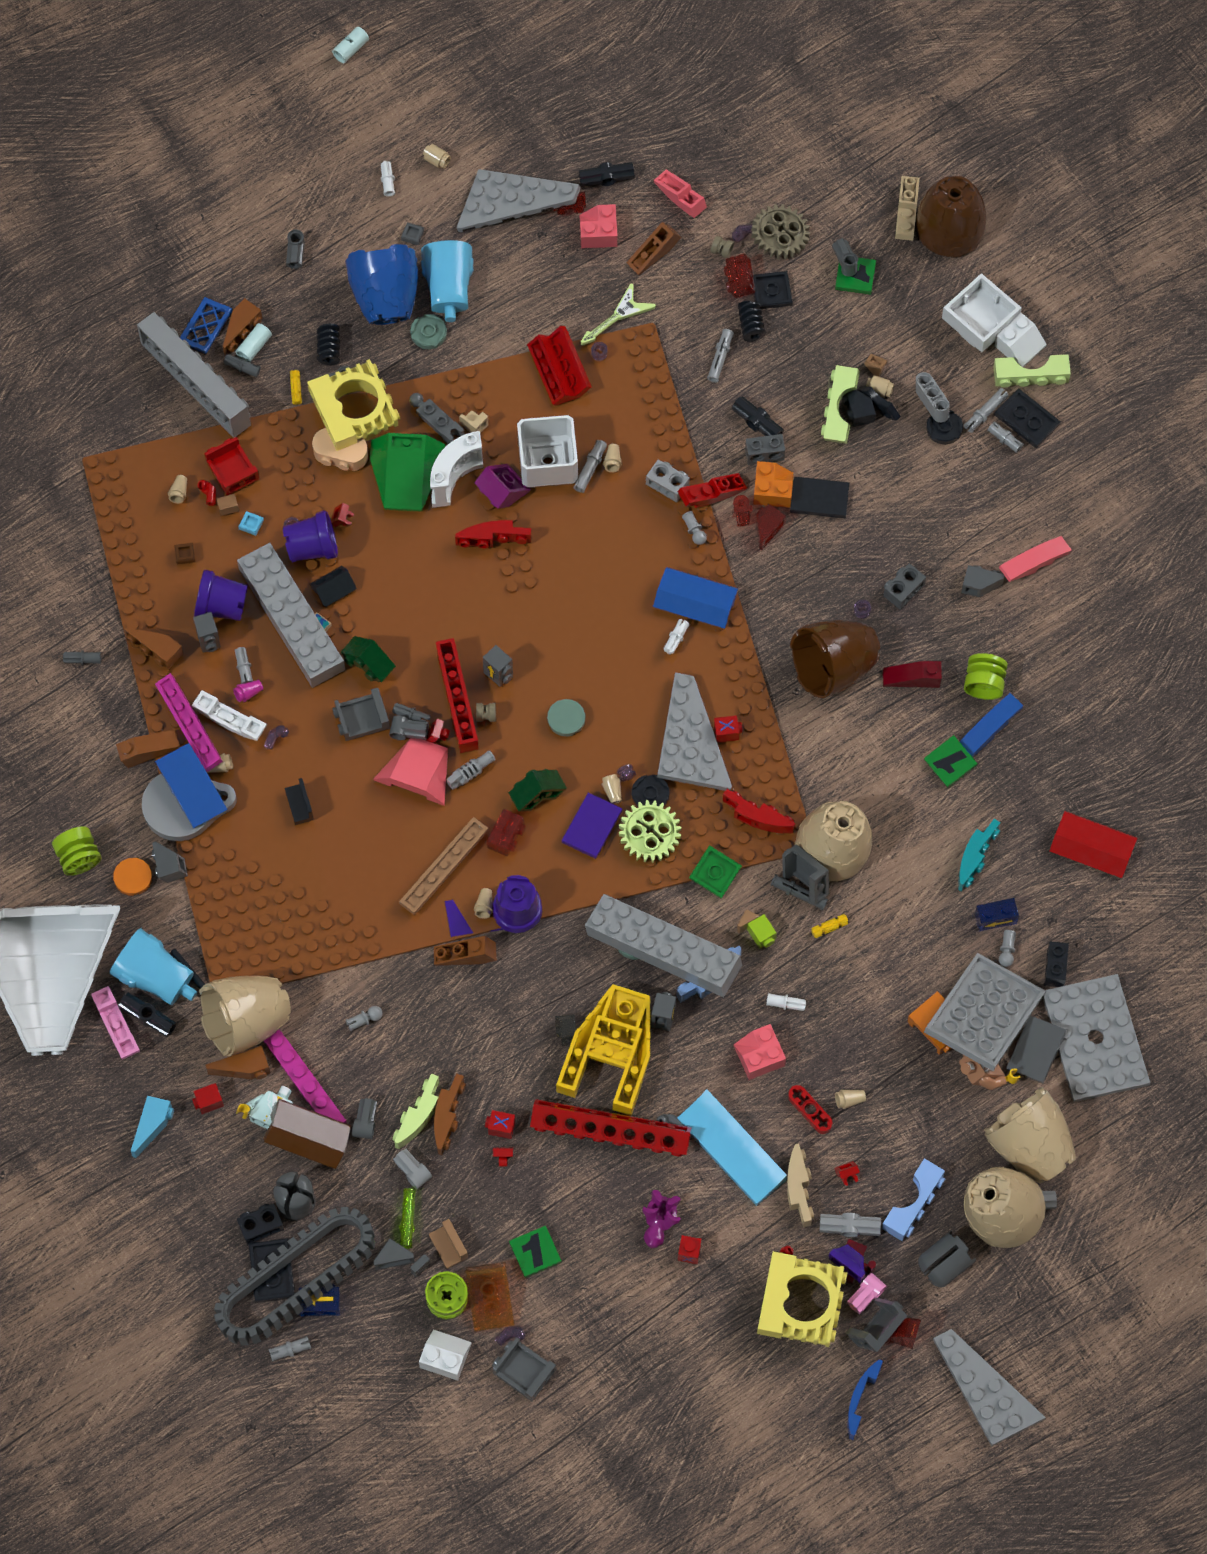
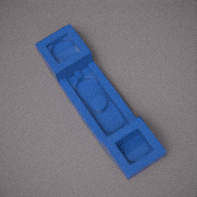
M878 1360L867 1369L853 1392L847 1421L849 1439L854 1440L861 1421V1416L856 1415L855 1412L867 1382L875 1384L882 1367V1360Z

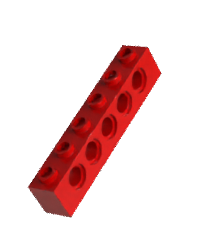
M451 638L435 642L436 652L459 751L464 753L479 750L478 738L455 640Z

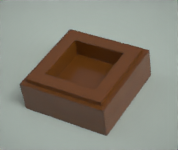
M193 543L174 545L177 565L195 562Z

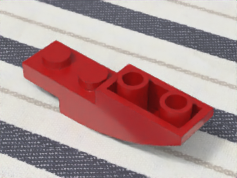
M736 473L715 477L706 483L681 487L677 492L686 507L694 506L699 508L745 491L747 487L740 474Z
M513 520L489 521L459 531L455 534V543L464 548L476 546L482 549L493 547L494 541L526 544L531 543V528L513 527Z
M728 788L723 793L722 801L735 809L734 818L774 833H793L795 831L796 823H794V820L787 815L783 816L774 806L763 803L758 808L754 802L746 801L737 791H731Z

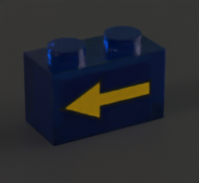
M1011 898L976 905L975 917L979 931L1017 924L1019 913L1015 899Z
M333 1285V1288L327 1292L322 1287L323 1296L317 1300L312 1295L313 1304L309 1307L301 1303L303 1311L299 1315L340 1316V1288Z

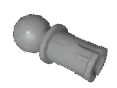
M692 511L686 512L682 518L689 529L688 533L693 534V542L697 545L704 544L707 540V535L704 531H701L702 525L698 524Z
M1012 930L1004 931L1003 943L1000 947V951L1003 953L999 956V963L1004 967H1009L1014 962V957L1011 953L1015 952L1016 932Z
M371 1006L367 1013L362 1010L361 1014L346 1019L347 1026L349 1025V1030L353 1031L362 1025H369V1020L378 1021L381 1019L383 1012L380 1007Z

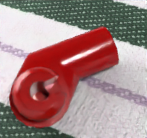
M200 480L197 483V487L206 495V504L214 506L216 488L210 482Z

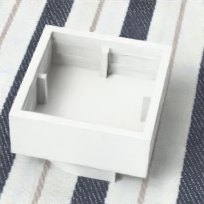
M981 273L943 307L942 319L959 332L969 344L983 352L996 340V336L1021 313V307Z

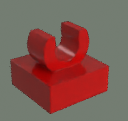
M342 503L334 508L331 518L333 526L337 527L342 524L347 527L351 525V522L346 519V516L349 518L354 516L353 512L348 511L349 505Z
M436 719L431 724L426 741L435 743L438 739L445 741L449 737L450 730L442 728L444 721Z
M493 1147V1156L499 1157V1166H507V1157H513V1148Z
M853 1161L834 1168L836 1175L842 1179L844 1185L848 1186L847 1178L850 1176L853 1177L855 1182H858L856 1174L860 1172L858 1165Z

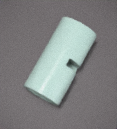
M356 27L332 50L334 57L339 62L346 63L369 40V36L362 28Z
M258 323L235 351L237 356L242 360L246 359L247 362H251L272 336L271 331L266 326Z

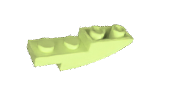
M431 1074L429 1079H425L422 1090H424L423 1095L417 1098L415 1108L409 1106L407 1112H403L400 1119L402 1125L399 1130L396 1129L393 1136L395 1148L400 1149L413 1140L432 1118L438 1096L434 1094L439 1084V1076Z

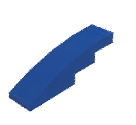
M1009 693L961 739L960 743L973 757L994 739L995 735L1009 723L1011 718L1023 709V705Z

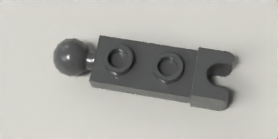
M413 393L410 396V404L413 407H419L416 410V414L435 430L447 444L453 441V435L461 437L465 434L464 429L456 421L454 422L431 399L424 402V398L420 393Z

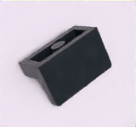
M343 566L310 583L312 590L318 594L325 607L356 590L349 571Z
M299 778L298 785L285 788L295 825L314 820L303 779Z

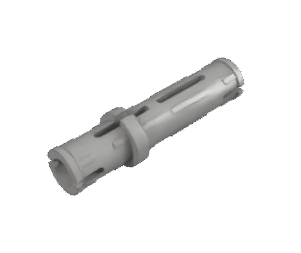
M729 329L722 330L720 341L716 344L717 350L709 375L707 376V379L711 382L716 383L719 381L726 355L730 351L729 345L734 332Z
M999 388L979 410L977 409L973 413L974 415L964 424L965 429L967 430L972 425L968 432L973 433L1009 396L1007 391L1000 396L1004 389Z
M596 440L591 453L587 455V462L573 487L576 491L580 493L585 492L597 465L602 461V454L607 447V443L604 441Z

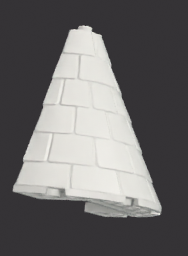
M56 905L0 909V997L26 1051L31 1052L32 1056L43 1055L45 1051H51V1055L63 1054V1051L67 1050L76 1021L83 1008L84 1000L103 956L102 953L120 912V905Z

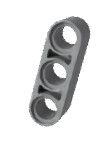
M919 373L916 376L917 395L935 421H947L949 418V401L929 373Z

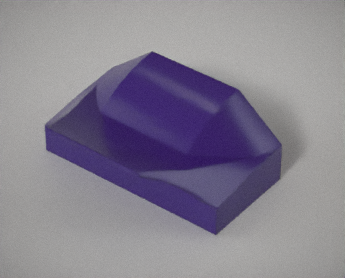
M848 1244L831 1250L828 1259L838 1267L844 1266V1271L861 1283L865 1278L864 1257Z

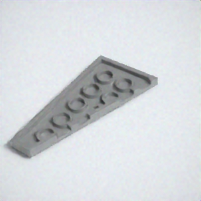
M952 1329L933 1338L991 1447L1046 1419L1042 1413Z

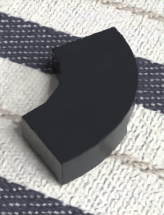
M860 386L857 391L871 398L873 405L881 411V415L895 421L901 417L894 405L880 397L872 387Z

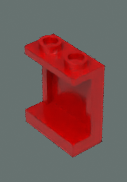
M237 437L229 438L223 444L211 447L204 453L206 463L226 496L260 479L257 468L251 464Z

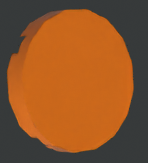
M128 858L116 866L113 880L121 893L134 896L144 893L150 887L152 872L144 860Z

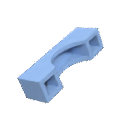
M924 1158L913 1177V1181L919 1191L918 1199L915 1203L905 1208L893 1207L883 1222L882 1229L903 1241L905 1236L909 1238L915 1228L912 1225L916 1220L920 1221L925 1213L923 1210L924 1206L931 1204L935 1197L933 1192L936 1188L940 1189L943 1185L945 1171Z

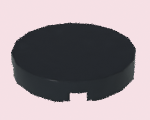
M949 410V418L945 422H937L932 416H929L927 419V434L932 441L938 444L947 445L954 443L962 435V419L952 410Z
M657 775L641 776L633 784L631 792L633 803L637 808L638 802L645 806L646 800L649 801L650 805L653 804L654 800L657 806L664 803L665 807L670 794L668 784L664 779L657 778Z

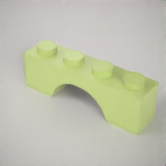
M1068 354L1050 355L1047 363L1038 369L1023 368L1013 357L995 358L993 366L995 386L1003 388L1014 385L1025 387L1037 384L1043 386L1053 383L1062 385L1069 383L1071 375Z
M836 365V369L832 370L831 381H833V386L829 388L827 397L830 399L829 406H826L824 417H827L826 425L823 424L821 435L824 436L825 441L847 444L850 425L840 417L839 403L846 393L857 389L860 373L858 368Z

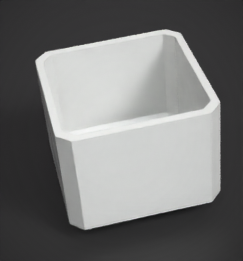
M569 415L521 419L517 423L523 485L526 487L572 484L578 479V459L573 418ZM549 457L553 459V462L545 464L543 460Z

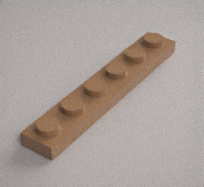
M473 817L403 896L399 904L415 916L489 831L488 827Z

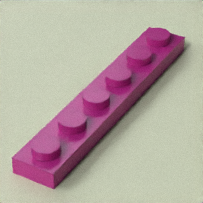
M169 673L155 683L204 769L209 772L223 762L175 677Z
M277 1030L273 1035L264 1040L267 1048L313 1111L347 1123L281 1030Z

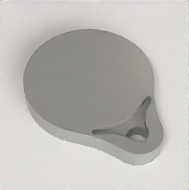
M159 774L148 784L144 791L142 811L147 825L155 834L167 840L184 841L200 835L216 819L231 811L236 805V793L230 785L212 781L219 795H226L228 797L223 801L228 810L192 828L162 774Z

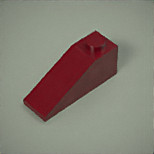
M919 661L883 668V687L940 688L942 679L941 661Z

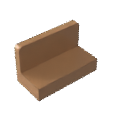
M450 1219L442 1222L443 1227L431 1232L429 1237L445 1267L449 1269L468 1259V1253Z

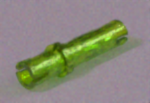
M413 1188L403 1189L402 1221L399 1225V1230L401 1231L400 1245L405 1249H412V1237L415 1231L414 1210L416 1190Z

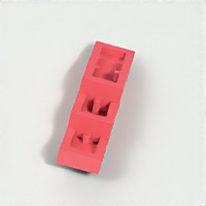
M1059 536L1000 565L999 569L1007 580L1011 582L1036 573L1039 568L1052 564L1055 559L1069 555L1072 549L1063 537Z

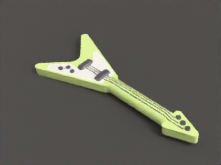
M630 284L614 314L591 332L587 331L581 341V345L594 342L599 334L617 320L653 310L656 305L653 303L634 302V285Z

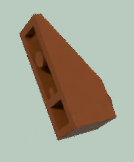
M662 222L626 263L638 275H641L667 254L682 237L670 225Z
M176 730L133 737L116 744L120 760L127 768L181 747Z
M262 1046L205 1065L208 1075L252 1080L255 1078L262 1079L267 1074H270Z

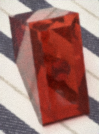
M769 503L765 508H760L756 514L758 543L761 550L766 547L786 522V516Z
M905 1318L893 1332L889 1342L913 1349L921 1320Z

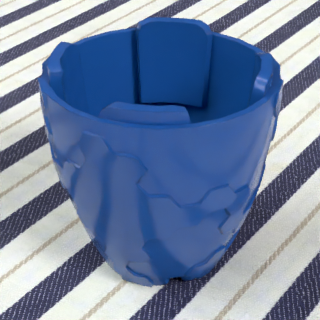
M404 244L391 245L389 249L369 252L358 250L350 253L345 260L348 281L356 302L359 304L369 324L385 325L396 323L397 318H400V321L410 319L418 280L415 250L408 248Z

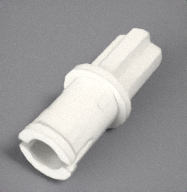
M383 161L381 163V182H383L384 196L391 197L395 195L393 183L395 176L392 174L391 162Z
M679 619L673 632H670V638L664 647V651L667 654H673L679 643L683 641V636L689 627V623L686 620Z
M768 993L766 1006L784 1008V1010L788 1008L804 1011L806 1000L788 997V995L780 996Z

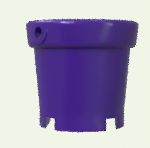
M326 510L317 512L314 517L283 526V535L286 537L285 544L292 562L322 557L327 559L338 557L334 530Z
M204 570L197 595L194 617L211 612L212 616L216 618L240 621L248 585L216 576L214 571Z
M513 875L507 877V880L499 884L493 902V917L496 923L505 931L512 933H524L534 928L540 921L543 913L542 901L538 892L535 890L534 885L529 882V879L524 876Z

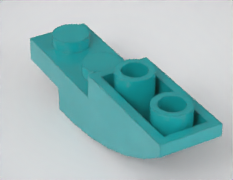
M996 819L992 820L984 832L976 829L966 846L958 878V890L961 892L965 887H970L974 881L973 876L975 873H980L985 866V863H983L984 854L990 846L988 843L991 839L995 840L1001 832L999 830L1000 822Z

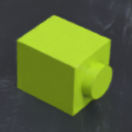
M765 914L748 923L747 931L759 949L764 946L769 947L775 942L777 932Z

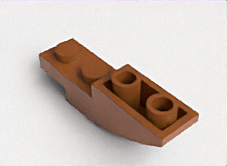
M457 1073L449 1091L441 1088L435 1108L434 1133L439 1155H442L444 1150H448L451 1143L449 1137L452 1132L455 1133L459 1124L456 1114L452 1112H455L458 1107L459 1101L457 1099L459 1094L462 1095L464 1093L466 1083H464V1076Z

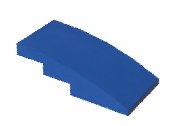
M189 743L155 761L192 828L228 810Z

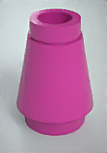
M260 680L238 684L233 689V692L238 702H246L262 691L263 686Z

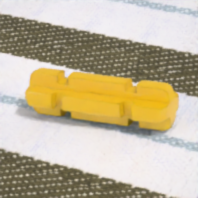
M291 370L292 404L300 405L302 403L299 370Z
M842 914L837 916V919L833 918L821 923L820 926L812 927L813 936L818 938L823 933L827 934L838 929L839 926L847 925V916Z

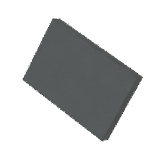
M1030 1016L1008 1063L1007 1070L1010 1071L1015 1068L1017 1069L1016 1074L1044 1084L1065 1036L1066 1029Z

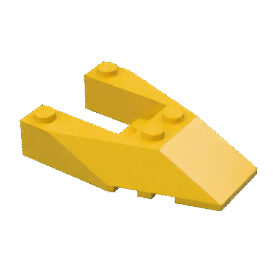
M612 984L600 999L598 1005L575 1031L556 1084L557 1093L575 1098L589 1058L624 1069L613 1101V1110L632 1116L650 1059L649 995Z

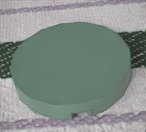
M426 314L414 320L411 324L410 334L412 341L420 348L434 349L445 341L447 328L440 317Z
M563 699L555 702L550 707L547 721L554 733L569 737L582 730L585 724V712L578 702Z

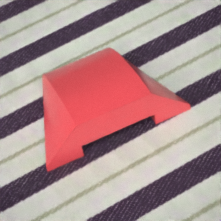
M410 738L373 780L388 786L393 784L426 796L427 800L445 806L448 748L423 739Z

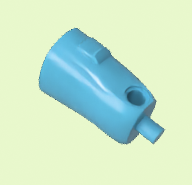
M454 240L428 243L421 249L422 274L427 279L430 290L431 309L436 313H445L446 322H454L456 320V312L468 309V284L474 271L472 246L466 242Z
M141 928L128 941L110 970V975L116 977L130 988L137 987L150 992L170 1005H173L181 995L192 1001L198 992L188 985L194 972L173 958L164 948L161 940H158Z

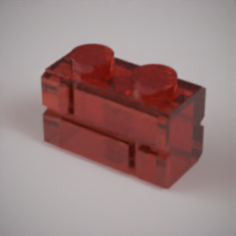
M744 253L736 257L727 258L724 273L728 277V282H726L728 293H731L735 298L755 293L751 259Z
M503 809L487 840V848L504 856H508L510 851L514 852L518 841H516L518 835L522 836L526 829L524 818Z

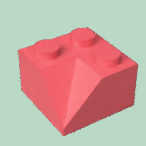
M616 204L597 205L579 215L581 248L617 247Z
M771 1024L753 1030L734 1044V1048L749 1080L785 1066L786 1057Z

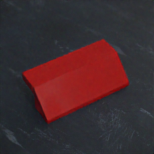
M559 326L549 336L538 334L527 344L553 406L580 398L592 388L566 326Z
M1064 811L1049 851L1123 878L1137 837Z

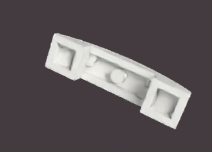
M203 690L192 704L194 709L213 722L248 739L257 741L267 726L266 723L252 716L247 717L220 703L218 698Z

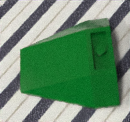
M387 433L371 440L370 461L384 510L422 512L432 490L430 488L432 467L438 455L445 448L444 443L428 435Z

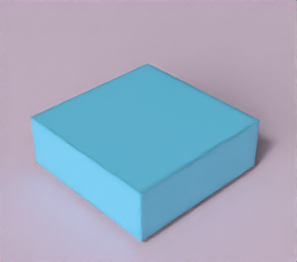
M246 511L239 525V530L256 536L264 518Z

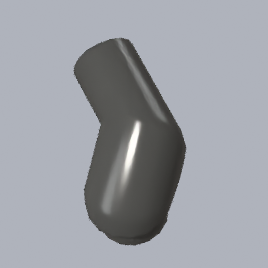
M673 1114L660 1115L656 1120L684 1126Z

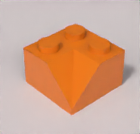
M757 461L753 505L790 508L794 473L777 463Z

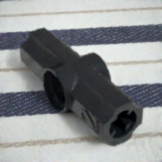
M605 162L598 165L597 168L579 170L581 187L595 184L611 186L616 181L635 178L632 162L616 165Z
M743 396L739 397L733 404L732 410L741 416L753 431H759L764 436L783 434L784 429L770 419L769 414L763 408L755 407Z
M129 992L124 994L118 1005L119 1008L140 1020L143 1025L151 1027L165 1037L170 1036L177 1025L175 1021L157 1011L153 1005L143 1002ZM146 1012L152 1013L148 1018L143 1017Z

